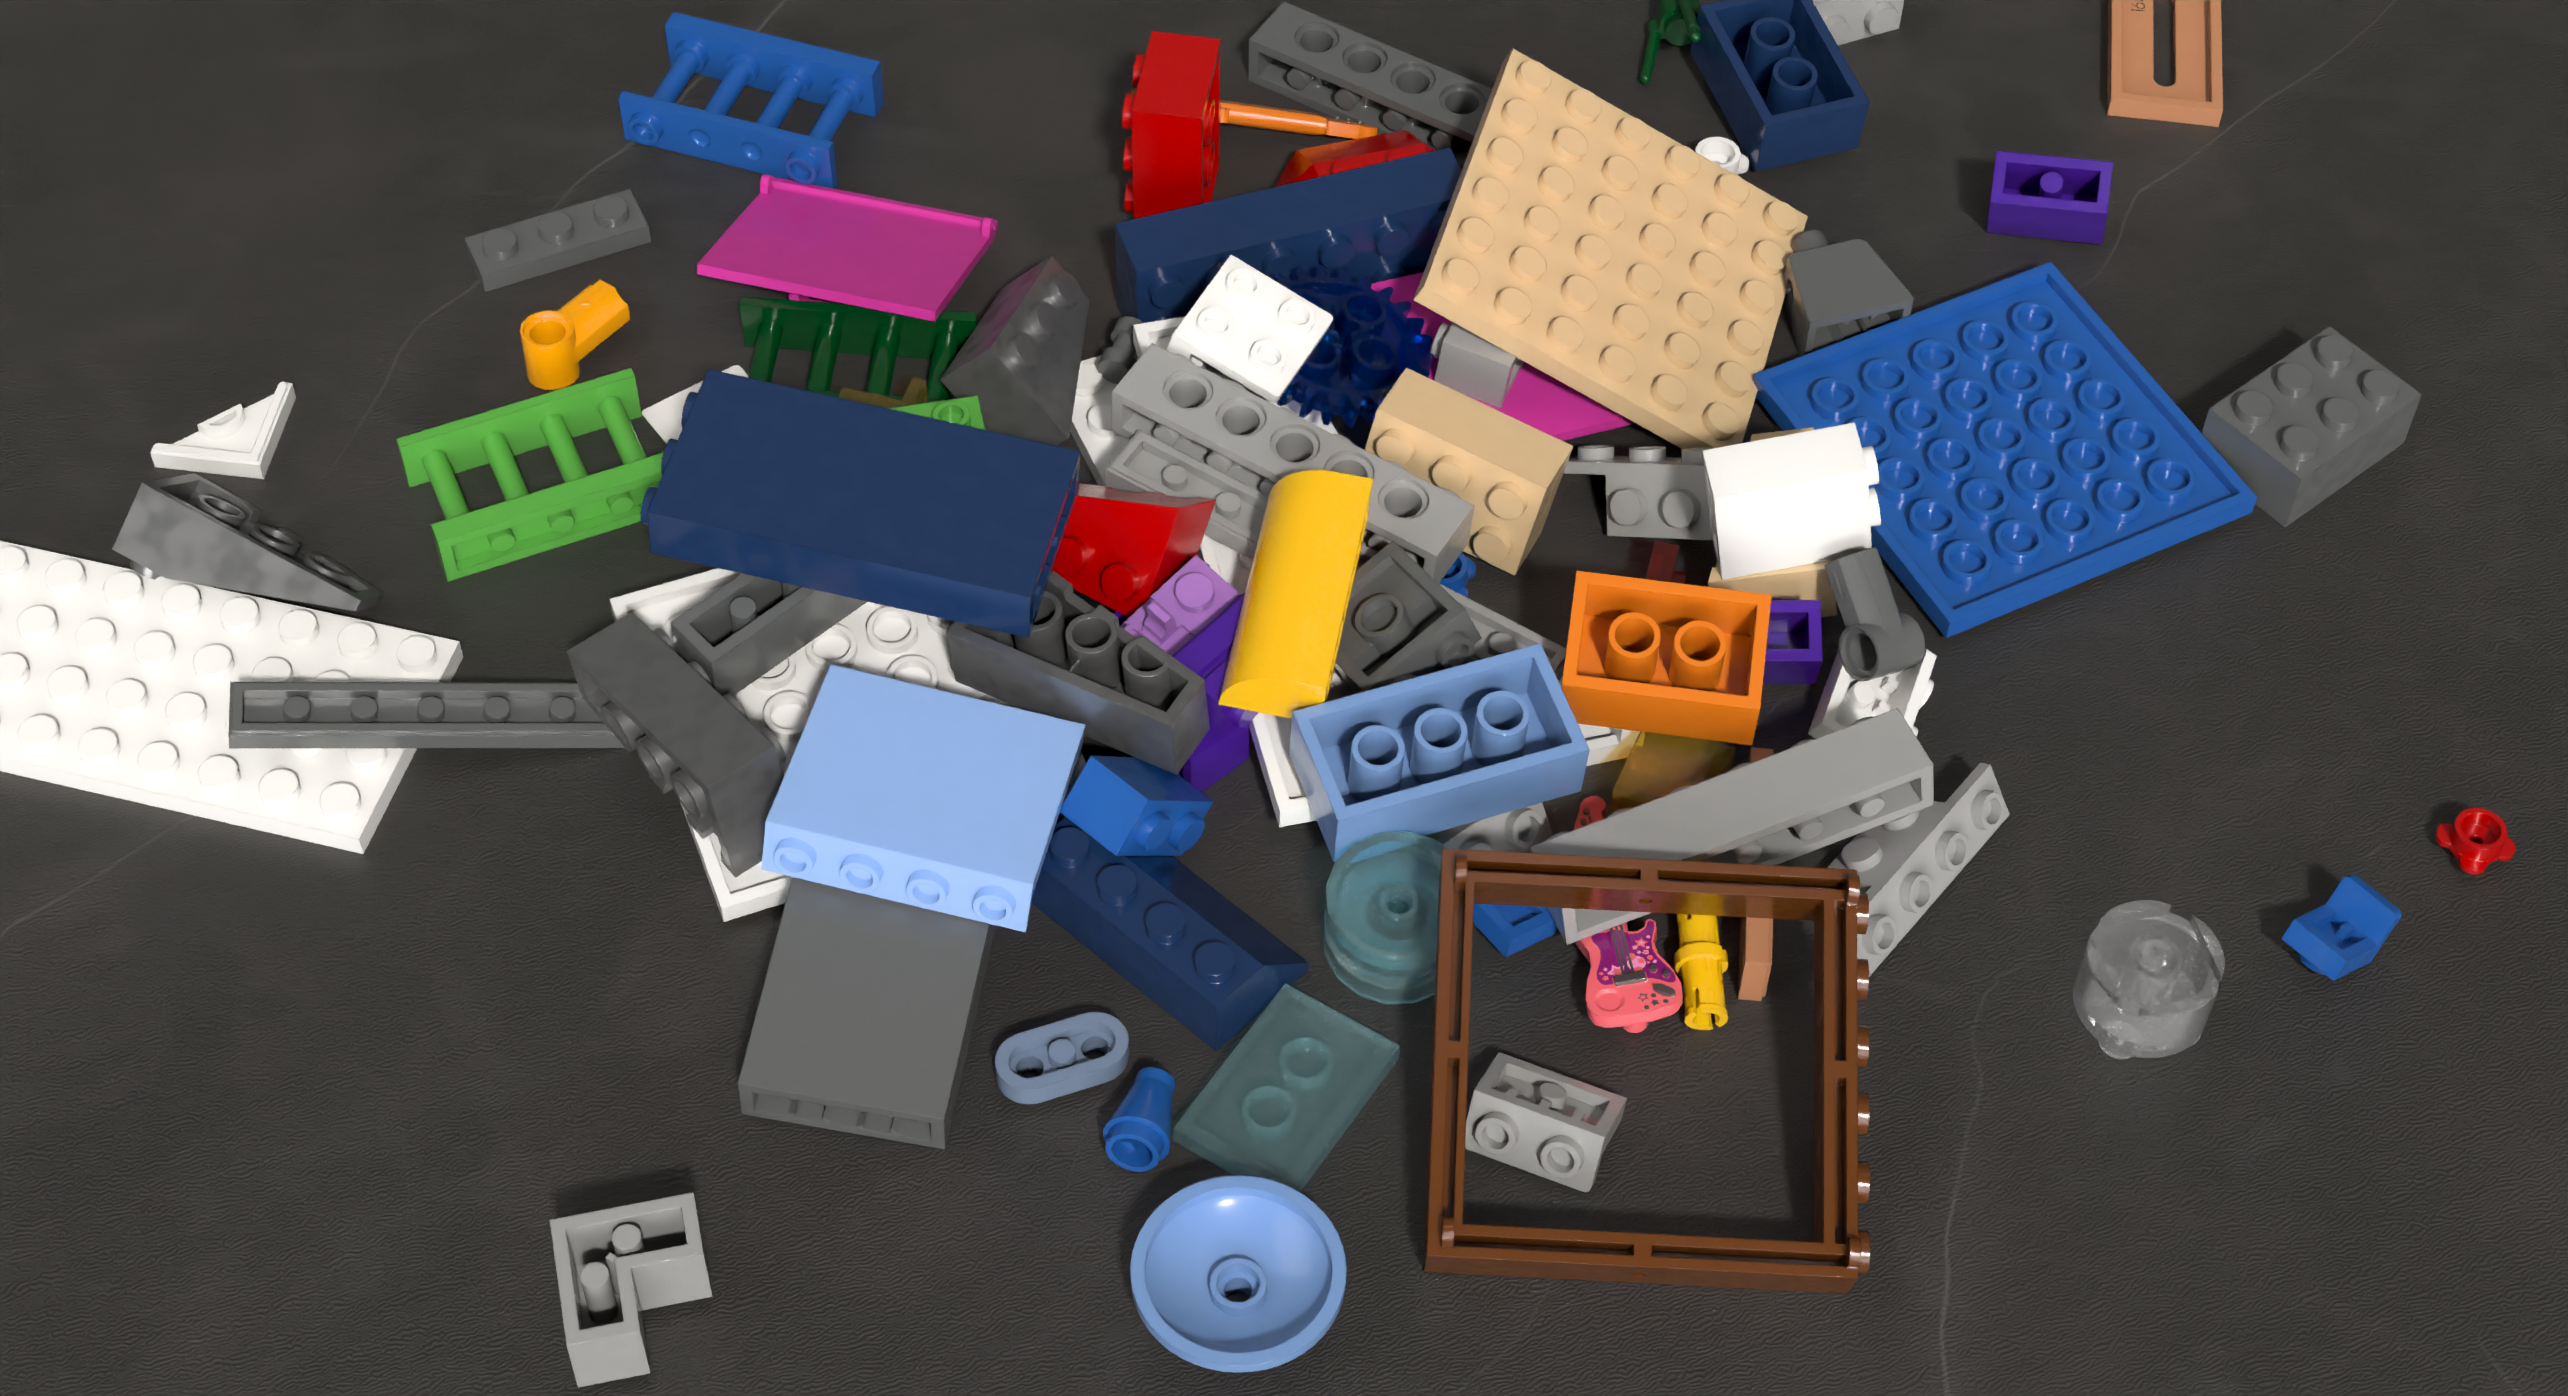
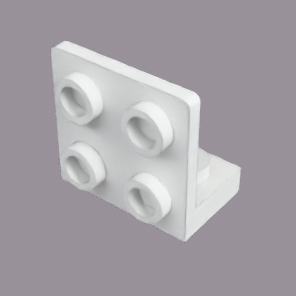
M1230 255L1173 333L1167 351L1183 355L1203 369L1209 364L1268 401L1275 403L1280 399L1327 332L1333 317L1235 256Z

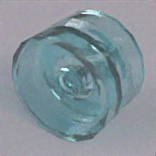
M1410 831L1380 832L1355 842L1335 861L1325 889V913L1323 920L1324 954L1337 979L1357 995L1383 1004L1417 1003L1435 995L1439 870L1442 849H1447L1437 840Z

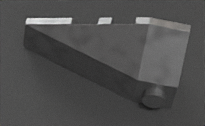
M195 473L141 483L112 550L131 559L130 567L134 571L154 580L162 576L166 579L350 611H358L379 605L384 594L332 558L316 553L303 554L298 550L301 537L286 528L275 529L257 523L262 512L261 510Z

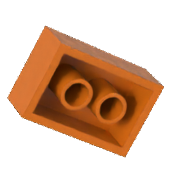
M1576 571L1562 690L1577 723L1752 746L1761 706L1772 595Z

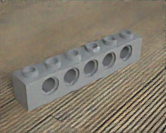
M1151 343L1112 391V431L1130 440L1138 430H1141L1268 496L1272 487L1280 479L1289 474L1306 470H1328L1373 479L1369 515L1362 544L1379 552L1391 541H1394L1438 583H1440L1469 542L1474 505L1463 500L1455 492L1439 488L1409 473L1396 462L1385 461L1354 445L1346 437L1332 434L1300 418L1294 411L1285 407H1278L1248 392L1239 383L1225 380L1195 365L1183 355L1173 354Z

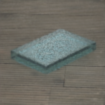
M1285 983L1173 1128V1141L1235 1176L1265 1178L1282 1183L1301 1192L1398 1061L1400 1045Z

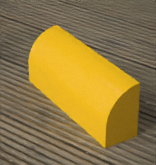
M1306 470L1289 474L1272 487L1264 513L1218 705L1292 719V711L1327 702L1367 525L1373 479L1328 470Z

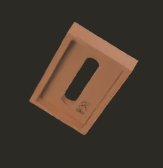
M2108 0L2107 115L2219 127L2223 113L2221 0H2170L2174 7L2173 66L2175 68L2173 72L2174 84L2167 87L2160 86L2154 81L2153 0Z

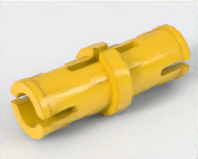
M1677 914L1679 949L1674 955L1675 971L1677 973L1680 972L1683 980L1684 1022L1692 1029L1712 1030V1013L1715 1015V1024L1721 1027L1728 1021L1723 984V973L1728 968L1727 951L1723 950L1720 945L1717 916Z

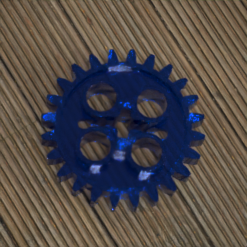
M1319 265L1315 277H1310L1301 267L1295 268L1292 281L1281 273L1275 274L1274 280L1328 312L1333 317L1329 329L1278 400L1277 404L1279 406L1286 405L1294 400L1300 403V417H1306L1314 409L1321 412V419L1324 425L1330 424L1333 415H1341L1348 428H1354L1358 415H1362L1372 425L1377 408L1405 368L1429 377V370L1434 360V355L1428 352L1432 343V337L1421 334L1425 323L1423 318H1407L1412 305L1409 301L1396 304L1390 301L1393 288L1387 287L1379 292L1372 290V277L1368 275L1359 283L1352 282L1349 270L1346 268L1342 269L1338 278H1332L1324 265Z

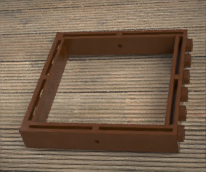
M1442 849L1438 893L1424 1272L1848 1294L1858 1280V1273L1867 1274L1870 1264L1869 1231L1858 1230V1204H1867L1870 1191L1869 1162L1858 1161V1135H1867L1870 1118L1868 1093L1858 1092V1067H1866L1868 1063L1869 1028L1867 1025H1857V1000L1867 999L1869 987L1868 959L1857 958V934H1866L1869 900L1867 893H1860V876L1857 875V870ZM1474 904L1814 921V1242L1462 1224Z

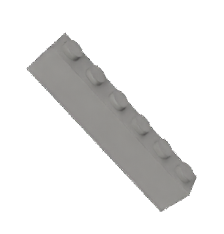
M1896 708L1875 717L1861 718L1846 728L1817 739L1800 741L1788 750L1756 762L1742 763L1727 773L1698 784L1681 786L1666 796L1632 809L1618 810L1603 820L1574 831L1557 833L1546 841L1531 846V853L1778 865L1934 805L1933 763L1900 710ZM1547 907L1566 945L1651 913Z

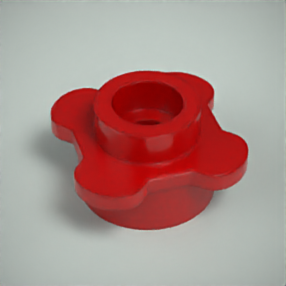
M2484 808L2463 810L2456 817L2454 824L2442 823L2438 826L2435 833L2436 842L2442 847L2449 848L2455 859L2459 861L2460 869L2472 875L2482 874L2486 866L2496 860H2510L2516 850L2514 841L2507 837L2508 831L2504 821L2494 812Z

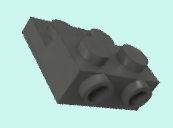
M1391 541L1356 570L1335 668L1339 671L1347 686L1357 694L1466 664L1473 656L1474 644L1482 639L1466 609L1394 541Z

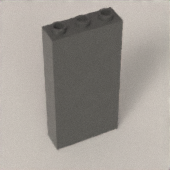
M792 877L738 1080L742 1114L945 1149L997 925Z

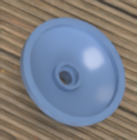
M1237 1175L1211 1178L1197 1182L1173 1194L1156 1208L1146 1220L1135 1241L1131 1256L1130 1276L1133 1300L1143 1323L1150 1333L1165 1348L1178 1357L1197 1366L1221 1372L1242 1373L1266 1370L1287 1363L1305 1353L1332 1326L1341 1308L1346 1287L1347 1269L1343 1245L1335 1227L1326 1214L1313 1201L1295 1189L1273 1180L1255 1176ZM1233 1292H1243L1250 1298L1244 1302H1232L1226 1297Z

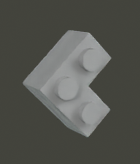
M694 1192L550 1220L566 1346L578 1388L650 1374L642 1310L713 1297Z

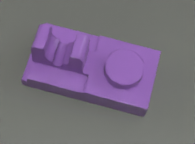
M1195 555L1151 595L1150 599L1120 627L1135 638L1146 637L1172 656L1241 594Z

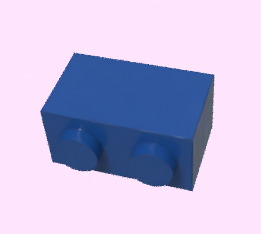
M1090 756L1064 801L1060 813L1115 856H1182L1201 837L1205 828L1203 819L1214 801L1180 775L1166 771L1135 757Z

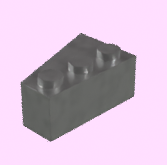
M1050 256L1002 288L940 380L957 399L978 396L985 430L1055 446L1069 439L1090 299L1081 290L1077 280L1066 272L1053 256Z

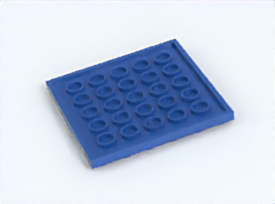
M2052 262L1753 375V382L1758 389L1756 398L1782 431L1814 427V430L1855 422L1861 447L1872 446L1874 449L1879 473V484L1869 485V488H1875L1881 515V525L1871 527L1872 545L1878 549L1881 557L1945 638L1954 636L2251 514L2257 500V496Z

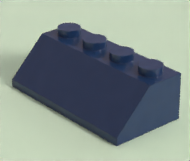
M1067 817L1055 825L1031 903L1213 1050L1218 1051L1308 971L1309 963L1173 856H1115Z

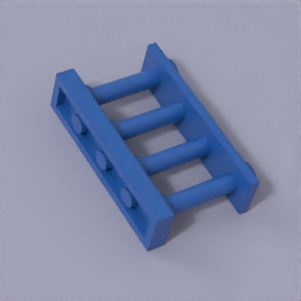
M673 12L665 24L670 69L653 96L647 97L622 91L618 97L625 140L778 178L793 180L800 184H814L835 189L838 182L834 143L831 141L849 111L872 117L878 115L884 104L881 61ZM694 73L722 80L704 110L675 103ZM745 86L773 92L756 123L727 116ZM797 98L826 105L808 136L779 129Z

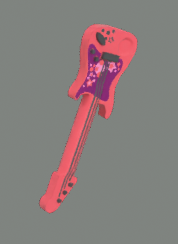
M1590 796L1582 801L1573 831L1606 818V802L1603 798ZM1646 920L1645 926L1638 931H1629L1626 922L1575 942L1590 963V972L1586 985V1011L1594 1025L1604 1028L1622 1026L1627 1032L1639 1033L1647 1028L1648 1022L1673 1015L1683 1004L1681 981L1671 966L1657 952L1655 946L1657 928L1654 920Z

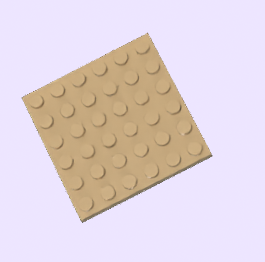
M1513 48L1500 67L1413 300L1504 351L1516 355L1522 361L1681 449L1719 448L1743 443L1758 391L1753 382V375L1764 370L1787 291L1784 282L1786 260L1794 253L1792 250L1793 242L1804 232L1808 216Z

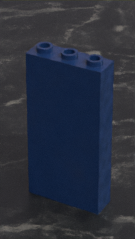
M711 369L707 370L698 393L690 392L688 394L682 412L681 424L683 429L678 440L671 438L667 442L661 464L662 478L658 487L650 486L647 489L642 502L640 518L641 523L649 527L651 553L1027 638L1030 637L1079 492L1080 451Z

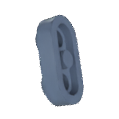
M1088 1012L1015 1034L1000 1045L995 1056L998 1087L1007 1098L1014 1102L1038 1104L1109 1082L1117 1078L1128 1064V1032L1122 1022L1114 1016L1102 1012ZM1093 1051L1105 1054L1096 1059L1085 1057L1086 1054ZM1027 1071H1035L1041 1074L1033 1078L1020 1076Z

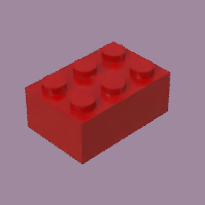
M1152 31L1146 54H1136L1133 68V88L1137 90L1136 94L1126 93L1122 114L1123 128L1132 129V136H1128L1125 143L1123 169L1124 171L1133 172V178H1129L1126 185L1124 210L1127 213H1134V219L1211 202L1220 170L1221 39Z

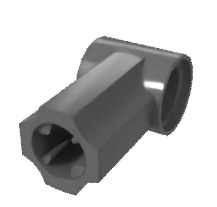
M1876 547L1866 549L1825 564L1824 566L1846 627L1839 639L1838 649L1845 671L1858 681H1869L1914 668L1918 665L1925 651L1923 632L1919 624L1910 615L1899 613L1878 549Z

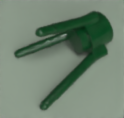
M1658 0V18L1649 21L1647 24L1649 37L1642 63L1641 83L1647 84L1651 80L1660 39L1665 38L1671 44L1677 46L1700 41L1701 34L1697 22L1700 7L1699 0Z

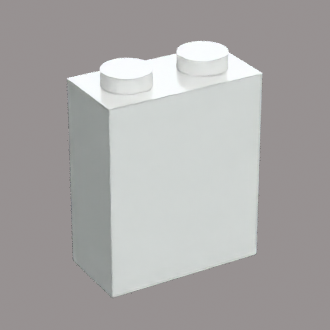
M1855 422L1702 450L1710 531L1722 580L1839 559L1872 548L1871 527L1881 525V515L1875 488H1869V485L1879 484V473L1874 449L1872 446L1861 447Z

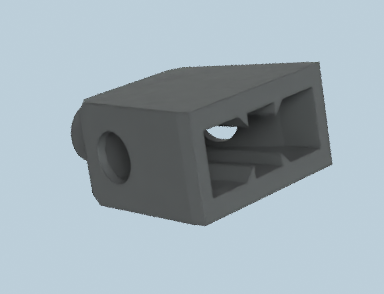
M1809 230L1799 235L1793 242L1792 250L1794 253L1787 258L1784 272V282L1787 291L1783 305L1799 357L1911 314L1913 296L1867 241L1857 238L1830 245L1821 231Z

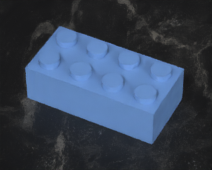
M1541 643L1292 711L1289 755L1334 862L1580 792L1590 749Z

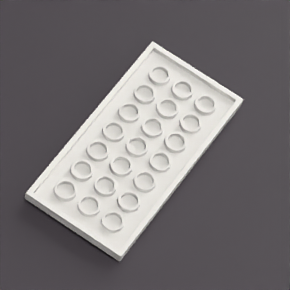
M0 541V771L364 854L417 748L229 749L230 682H451L463 659L460 641L210 586L166 579L162 576L154 580L132 569Z

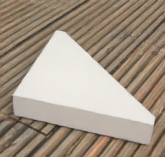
M284 381L280 382L275 394L244 409L241 404H238L198 424V432L173 444L156 443L150 452L154 466L157 468L264 479L296 399L293 384Z

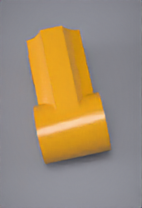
M599 280L594 285H589L558 311L545 310L536 312L522 322L520 336L526 374L531 384L543 390H559L573 384L580 374L579 361L630 320L628 304L622 300L615 287Z

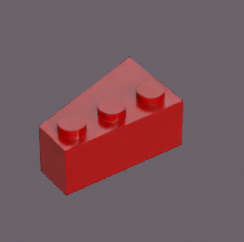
M1079 483V492L1052 572H1056L1071 583L1074 590L1130 617L1150 599L1151 595L1198 554L1216 499L1175 497L1150 491L1132 492L1115 490L1107 486Z

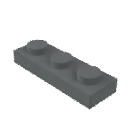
M627 189L465 237L464 240L468 256L484 291L488 292L650 243L651 237L648 223L631 189Z

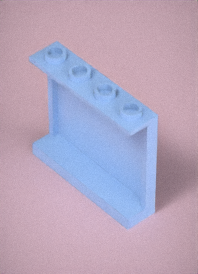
M830 664L767 816L761 869L1026 932L1034 889L1067 789H1072L1078 773L1086 724Z

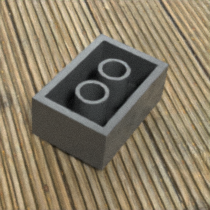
M2329 326L2209 408L2202 434L2257 496L2255 505L2286 528L2405 442L2422 394Z

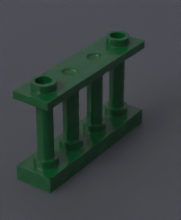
M741 297L739 304L744 344L747 347H755L748 378L771 383L779 349L814 351L806 391L883 408L949 400L950 390L940 379L978 325L977 313L942 311L934 322L839 303ZM838 353L873 355L865 394L830 391ZM897 357L932 359L925 398L889 396Z

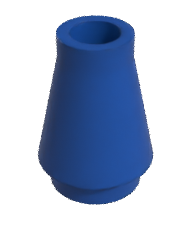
M1155 1067L1141 1069L1136 1075L1134 1084L1103 1129L1106 1153L1110 1160L1121 1168L1135 1172L1149 1171L1156 1167L1158 1162L1164 1159L1170 1151L1172 1099L1176 1082L1168 1072Z

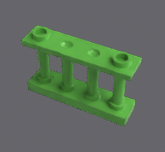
M632 368L600 376L589 381L396 439L409 487L431 482L446 520L433 523L431 527L440 564L448 582L641 521V507L645 493L650 486L658 487L662 478L661 464L663 453L647 457L630 420L642 417L636 379ZM607 427L623 465L588 475L572 438ZM549 446L565 483L529 494L513 456ZM490 463L505 501L470 512L454 474Z

